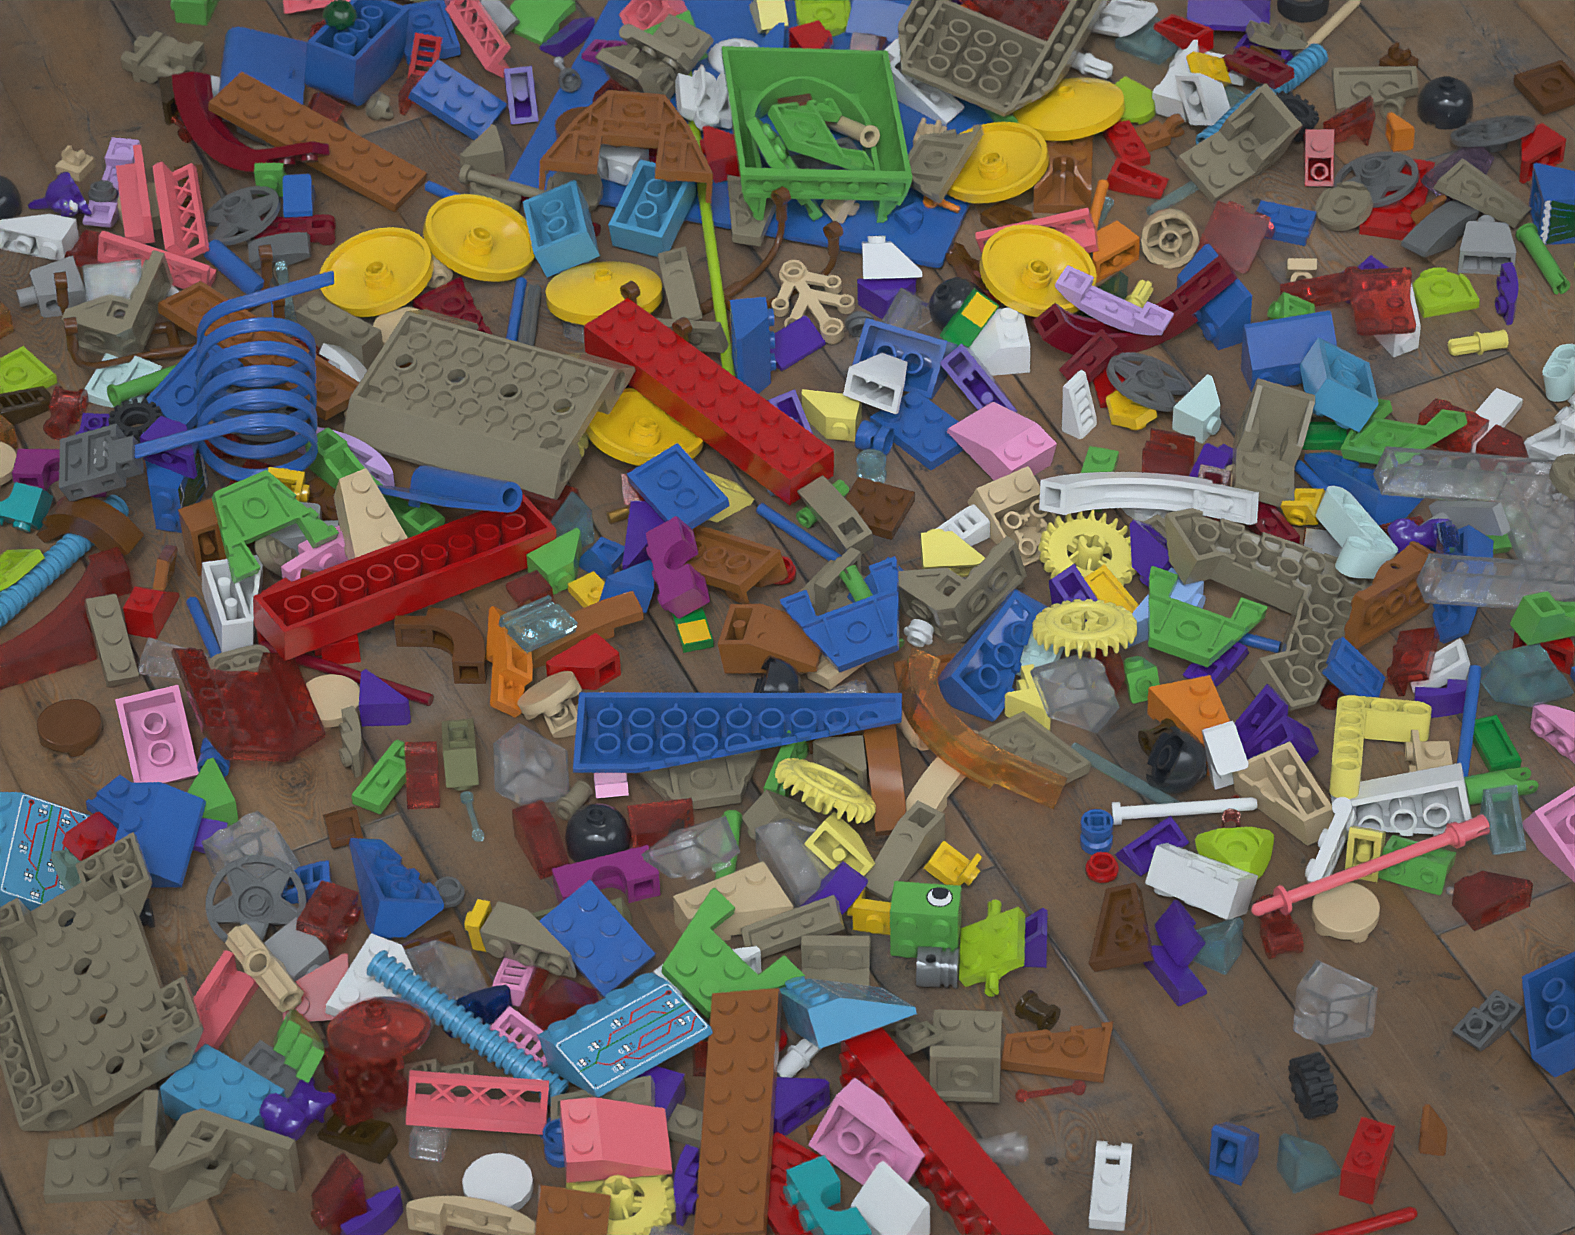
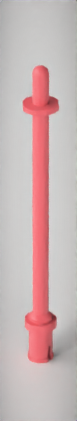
M1483 814L1461 823L1452 822L1447 824L1444 833L1290 891H1286L1283 886L1279 885L1273 890L1274 897L1255 903L1251 907L1252 914L1261 916L1279 909L1282 914L1287 915L1292 912V904L1447 845H1451L1456 849L1463 847L1467 841L1488 835L1490 830L1486 828H1490L1489 822Z

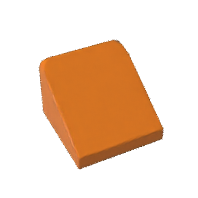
M1388 112L1385 136L1391 150L1398 152L1413 149L1414 127L1393 112Z

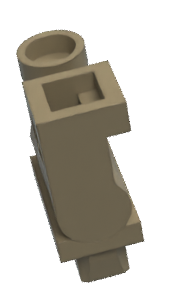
M157 31L150 38L139 35L134 43L135 53L125 51L121 56L122 69L131 71L133 81L139 83L146 81L148 84H152L159 77L191 71L200 72L206 66L204 43L194 40L191 45L178 42L170 36L163 37V33Z

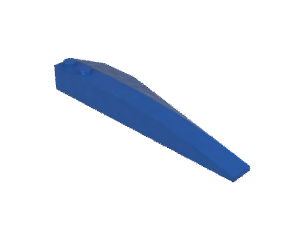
M579 692L573 773H641L901 723L902 693Z

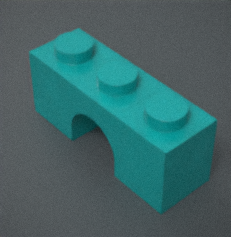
M15 482L10 496L0 501V526L7 522L13 524V528L30 533L31 529L40 530L44 525L41 521L49 512L53 496L42 488Z
M825 1155L786 1170L787 1185L783 1187L784 1195L789 1205H795L798 1209L801 1225L806 1232L811 1231L813 1235H872L871 1229L856 1206L844 1211L828 1209V1207L841 1202L840 1179Z

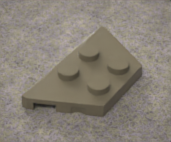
M974 125L972 132L957 134L956 129L937 134L920 135L908 154L913 178L910 187L933 201L941 203L984 134L982 125Z
M760 750L638 774L676 812L741 803L760 758Z

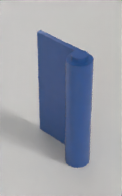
M244 27L231 28L225 35L219 92L242 71L303 105L307 42Z
M427 465L420 466L414 471L410 488L377 485L382 494L409 499L408 506L420 508V502L444 507L509 513L517 510L522 502V490L517 483Z

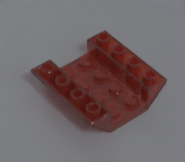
M192 647L172 648V657L202 734L225 760L287 762L325 738L326 731L295 657L284 661L278 653L263 652L257 672L247 670L240 672L222 671L210 668L203 649Z

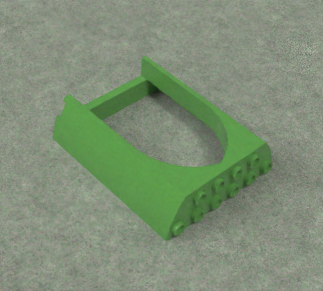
M721 46L742 193L755 219H764L766 198H771V193L774 190L784 186L790 192L791 199L873 200L876 222L884 223L887 220V215L897 205L900 206L905 199L913 179L888 51ZM825 98H833L842 116L866 126L873 125L877 127L880 133L879 141L875 146L867 148L862 145L863 151L866 152L874 165L873 171L762 168L758 144L746 122L754 117L762 118L769 112L772 105L796 100L806 102L808 100H816L818 103H823Z

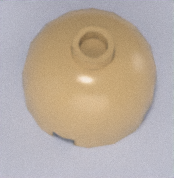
M1172 208L1158 210L1150 215L1143 225L1141 244L1144 254L1149 261L1164 265V268H1175L1184 265L1192 259L1198 247L1197 226L1190 216L1181 210Z

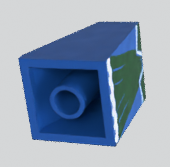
M1540 163L1533 164L1529 207L1532 209L1529 213L1532 223L1538 228V235L1545 245L1575 243V171Z
M197 443L191 444L197 470V477L195 479L145 461L155 525L158 530L182 533L178 509L199 503L207 489L206 465L199 452Z

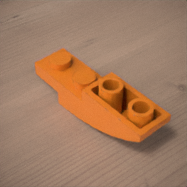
M492 606L489 608L486 660L493 663L490 706L516 718L522 714L517 702L524 694L525 686L532 681L533 665L530 642L523 624L517 617Z

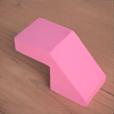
M593 773L596 798L629 795L626 773Z

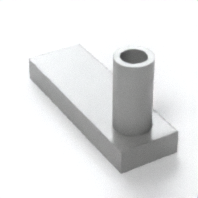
M1437 500L1429 505L1432 517L1428 520L1438 518L1449 519L1450 524L1456 526V530L1470 525L1484 535L1503 536L1511 530L1501 502Z

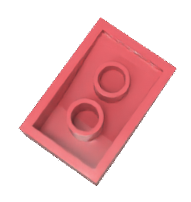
M597 1097L560 1100V1125L566 1183L607 1180L614 1175L630 1178L672 1174L665 1108Z

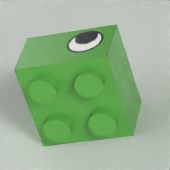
M894 881L890 907V955L917 958L918 946L942 947L943 951H946L947 947H950L951 951L959 948L961 936V886Z

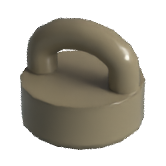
M381 91L374 93L366 105V115L374 120H378L381 117L385 119L393 118L394 112L389 105V96Z

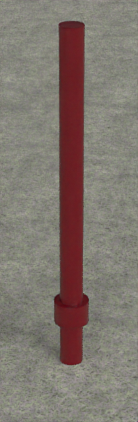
M263 640L260 645L265 646L269 650L271 656L280 658L282 663L291 666L299 664L323 673L346 676L360 684L362 671L306 653L284 661L268 641ZM378 677L408 700L431 706L434 698L433 694Z

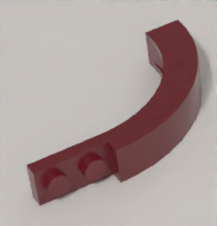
M191 71L172 75L176 105L186 129L200 148L221 164L233 169L254 173L255 163H283L284 167L295 166V161L301 160L303 163L318 162V157L330 156L329 144L315 141L267 149H254L247 146L231 133L220 116L208 110L209 101L214 98L211 74Z
M1221 254L1176 291L1155 304L1174 313L1173 318L1162 335H1142L1124 331L1097 319L1072 314L1057 303H1054L1033 320V323L1045 342L1054 348L1072 355L1082 348L1100 329H1103L1123 351L1122 353H1137L1170 340L1195 324L1198 319L1194 313L1238 277L1227 259Z

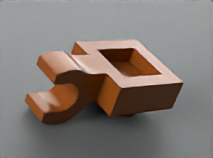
M1177 113L1169 116L1164 124L1156 120L1134 129L1147 151L1151 152L1170 145L1171 138L1182 136L1184 130L1179 124L1184 123V119Z

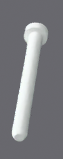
M1248 797L1121 807L1120 802H1112L1111 805L1114 825H1122V820L1251 811L1257 808V799Z

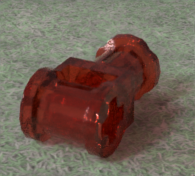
M55 386L49 404L51 417L43 425L45 434L54 440H60L69 436L70 424H78L82 414L86 413L88 407V392L86 389L72 391L64 390L62 386Z
M1268 894L1261 896L1260 898H1258L1257 901H1255L1252 904V906L1255 903L1274 897V895ZM1277 909L1264 915L1256 916L1261 921L1260 937L1265 954L1269 960L1275 959L1276 955L1286 952H1303L1304 943L1298 924L1294 923L1290 914L1284 915Z

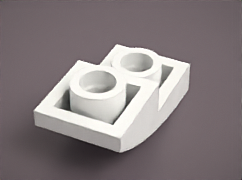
M323 343L319 354L328 358L330 364L360 382L367 372L363 364L343 348Z

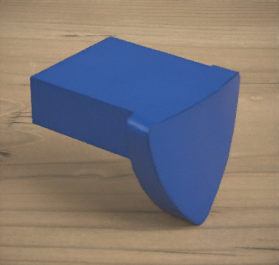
M600 537L580 557L579 566L588 573L594 571L599 577L606 579L607 576L614 574V571L623 562L625 546Z

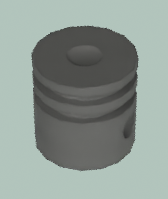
M918 946L916 986L940 988L941 985H944V988H949V985H953V989H957L959 948L951 951V948L947 947L946 951H943L942 947Z

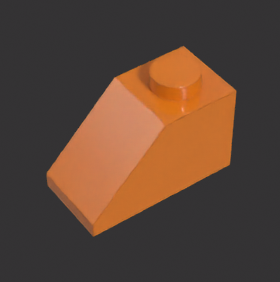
M1117 220L1096 231L1099 251L1093 252L1092 261L1096 270V283L1139 260L1140 237Z

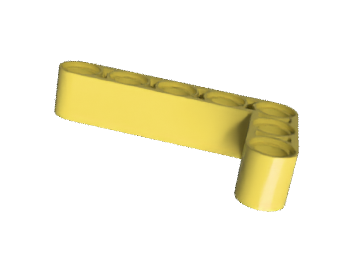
M1356 695L1340 697L1337 701L1329 787L1330 794L1336 798L1346 797L1348 799L1358 796L1364 739L1410 742L1411 730H1418L1420 741H1427L1430 732L1431 706L1424 702Z

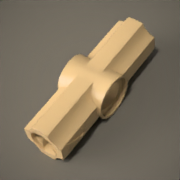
M248 924L235 926L227 934L228 938L225 944L243 965L245 973L256 981L279 1011L283 1013L296 1008L302 1002L301 998L304 992L286 971L284 963L272 954L251 926Z

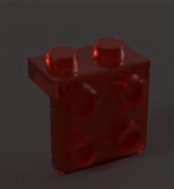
M1218 200L1199 241L1196 252L1198 253L1204 245L1210 244L1218 255L1221 254L1227 259L1233 270L1246 274L1254 262L1264 237L1272 239L1276 227L1270 222L1271 218L1257 211L1253 215L1245 212V207L1238 203L1229 201L1226 204Z
M1411 267L1351 270L1349 299L1358 335L1406 334L1416 331V321L1410 299Z

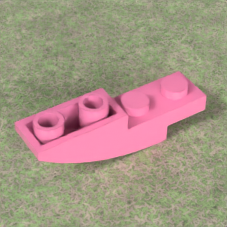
M340 526L335 527L339 532L337 538L313 549L308 540L298 545L299 555L281 566L282 578L286 577L292 582L300 579L302 568L321 571L348 561L344 551L345 543Z
M1542 703L1533 705L1530 728L1537 736L1542 737L1555 747L1561 755L1566 756L1575 763V712Z

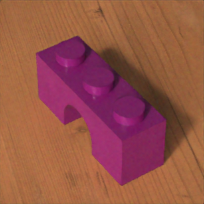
M18 449L12 471L14 484L18 482L42 488L47 492L52 483L59 481L60 449ZM107 492L92 495L90 497H106Z
M675 516L646 532L648 541L646 551L653 563L654 570H652V576L659 588L660 594L657 597L662 608L665 611L669 610L680 619L709 603L710 598L705 578L691 565H684L690 558L699 554L693 530L679 517Z
M648 845L552 869L554 892L559 904L589 879L599 890L605 888L621 890L626 895L628 903L660 896L659 872Z

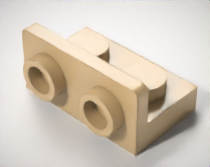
M1411 730L1410 742H1405L1404 745L1405 761H1411V766H1408V773L1453 765L1449 741H1420L1419 731Z

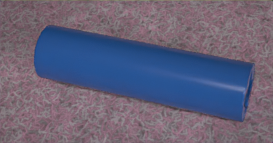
M213 240L209 242L210 250L203 253L206 260L246 295L261 291L264 283L262 277L221 241Z

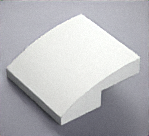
M1111 0L1101 13L1091 32L1117 37L1129 35L1150 21L1158 12V9L1151 2Z

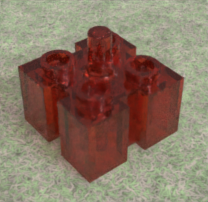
M385 1028L360 1036V1045L354 1047L345 1041L324 1048L325 1053L322 1060L325 1075L334 1083L327 1086L328 1092L336 1095V1101L331 1105V1110L347 1127L373 1118V1109L380 1107L385 1113L407 1106V1080L397 1071L405 1068L401 1044Z

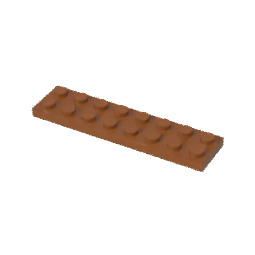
M242 71L209 101V111L275 147L309 141L329 144L330 156L318 157V162L306 164L393 212H396L426 181L427 172Z
M199 281L158 302V313L197 337V329L202 317L210 309L229 299L207 284ZM246 309L230 313L213 322L204 335H209L212 331L225 324L248 318H257V316ZM273 331L239 334L217 343L218 346L225 349L246 342L278 341L297 346L307 353L310 351L285 334ZM255 355L237 359L245 367L252 365L291 367L298 363L293 359L276 355ZM316 355L317 416L326 421L348 408L350 396L360 382ZM309 370L304 373L308 377L310 375ZM287 382L272 387L290 391L298 387V385ZM308 394L304 398H306L309 401L311 397Z
M779 988L712 993L710 1027L713 1033L709 1036L697 1185L699 1197L696 1200L694 1235H767L782 994Z

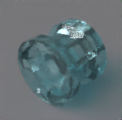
M875 449L860 452L856 458L857 478L859 476L884 483L887 478L885 469L887 459L885 454Z

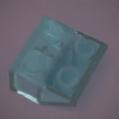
M1539 643L1498 652L1481 671L1480 682L1493 700L1497 702L1533 707L1571 697L1575 693L1568 684L1566 677L1559 672L1549 658L1547 651Z

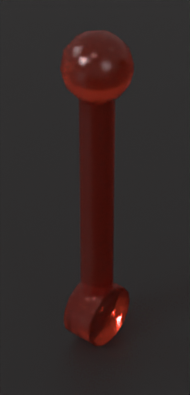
M1076 1080L1070 1086L1029 1092L1020 1089L1016 1092L1015 1099L1020 1103H1024L1029 1098L1070 1092L1076 1095H1083L1086 1091V1084L1081 1080Z

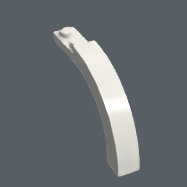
M1143 472L1079 473L1042 479L1040 483L1039 510L1067 515L1080 511L1107 508H1147L1172 511L1194 508L1203 511V516L1218 519L1224 518L1233 522L1251 525L1257 523L1259 492L1212 484L1213 480L1181 475Z

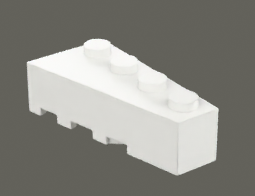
M1461 763L1361 781L1358 796L1349 799L1356 814L1353 826L1400 833V836H1413V833L1433 834V836L1444 833L1449 823H1461L1472 819ZM1331 795V800L1333 804L1334 800L1337 798Z

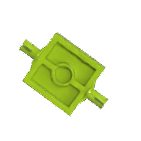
M992 900V903L991 901L987 903L988 916L986 919L961 928L959 980L965 987L985 982L984 993L990 997L999 994V979L1011 970L1024 966L1025 913L1019 907L1001 913L1002 904L998 900Z

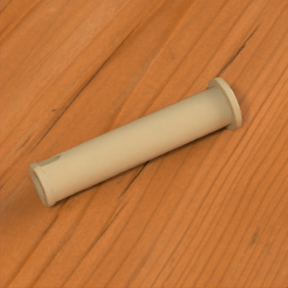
M842 115L838 123L824 121L829 129L859 141L864 147L871 148L879 141V130L873 125L866 126Z

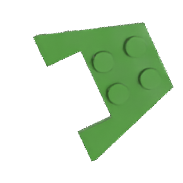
M825 98L823 103H818L816 100H808L806 105L801 106L797 102L771 106L768 116L788 150L849 170L873 171L874 165L866 152L840 148L824 122L838 123L842 115L833 98Z
M757 117L746 122L771 168L799 169L791 156H789L788 148L781 137L772 130L768 123L764 124ZM796 199L801 206L804 205L806 207L808 215L813 221L823 216L815 199Z
M1378 399L1379 405L1361 431L1357 432L1350 429L1341 447L1343 459L1377 464L1383 467H1394L1467 424L1466 415L1463 412L1442 409L1425 426L1387 420L1384 418L1393 411L1391 402Z
M268 470L215 491L212 496L234 584L257 574L261 568L247 547L249 543L295 523L299 526L313 549L336 539L339 534L333 525L328 526L319 519V514L311 507L306 508L295 498L296 494Z
M1152 566L1149 574L1148 595L1149 647L1208 668L1266 616L1268 606L1242 597L1231 618L1171 598L1170 596L1177 584L1179 575Z
M715 887L710 890L664 962L661 973L707 1018H710L712 993L770 988L780 989L786 987L785 982L792 978L805 977L785 955L759 975L748 966L713 931L731 917L735 911V907Z

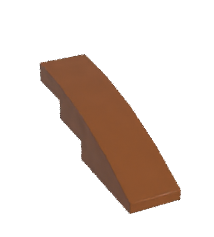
M633 590L575 611L528 637L532 652L533 669L545 666L546 662L552 657L564 652L594 633H597L606 640L615 637L614 628L644 620L643 610Z
M895 724L863 730L870 796L876 805V812L873 816L875 836L890 835L897 822L906 813Z

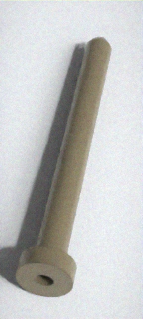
M468 164L462 166L459 174V182L468 185L470 182H475L529 198L547 192L546 190H539V188L474 171V167Z

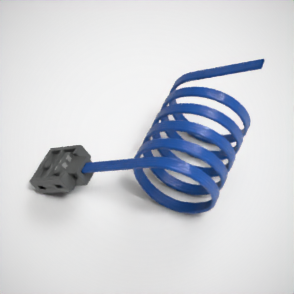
M333 270L229 299L210 309L202 317L197 329V428L140 444L133 435L126 437L117 424L60 439L59 488L67 499L74 501L125 487L126 478L143 474V457L197 443L202 458L213 470L232 480L241 481L264 470H268V468L248 469L231 465L213 454L204 440H208L213 446L229 455L245 459H267L293 452L310 442L311 447L304 455L294 461L274 467L295 471H303L314 462L318 453V438L316 435L317 390L315 387L316 343L313 335L302 325L287 319L257 317L225 324L212 331L204 340L203 336L213 322L230 313L333 285ZM258 331H273L292 335L302 340L310 349L309 353L297 346L284 342L253 341L227 347L212 356L208 353L214 345L222 340L239 334ZM255 355L283 356L298 362L291 367L252 365L230 370L222 366L226 362ZM308 370L310 372L309 377L304 374ZM210 373L216 376L212 380L208 377ZM287 382L298 385V387L290 391L252 389L231 394L222 389L229 385L244 388H266ZM308 394L311 397L309 401L306 398H304ZM211 396L216 400L212 404L208 400ZM285 406L299 409L289 415L255 413L234 418L222 413L232 408L250 412L270 411ZM308 418H310L311 420L310 424H307L304 421H306ZM284 430L299 433L289 439L265 445L241 444L222 436L233 432L244 435H268Z

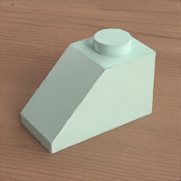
M1207 374L1173 407L1172 429L1202 444L1211 435H1215L1221 426V405L1212 376Z

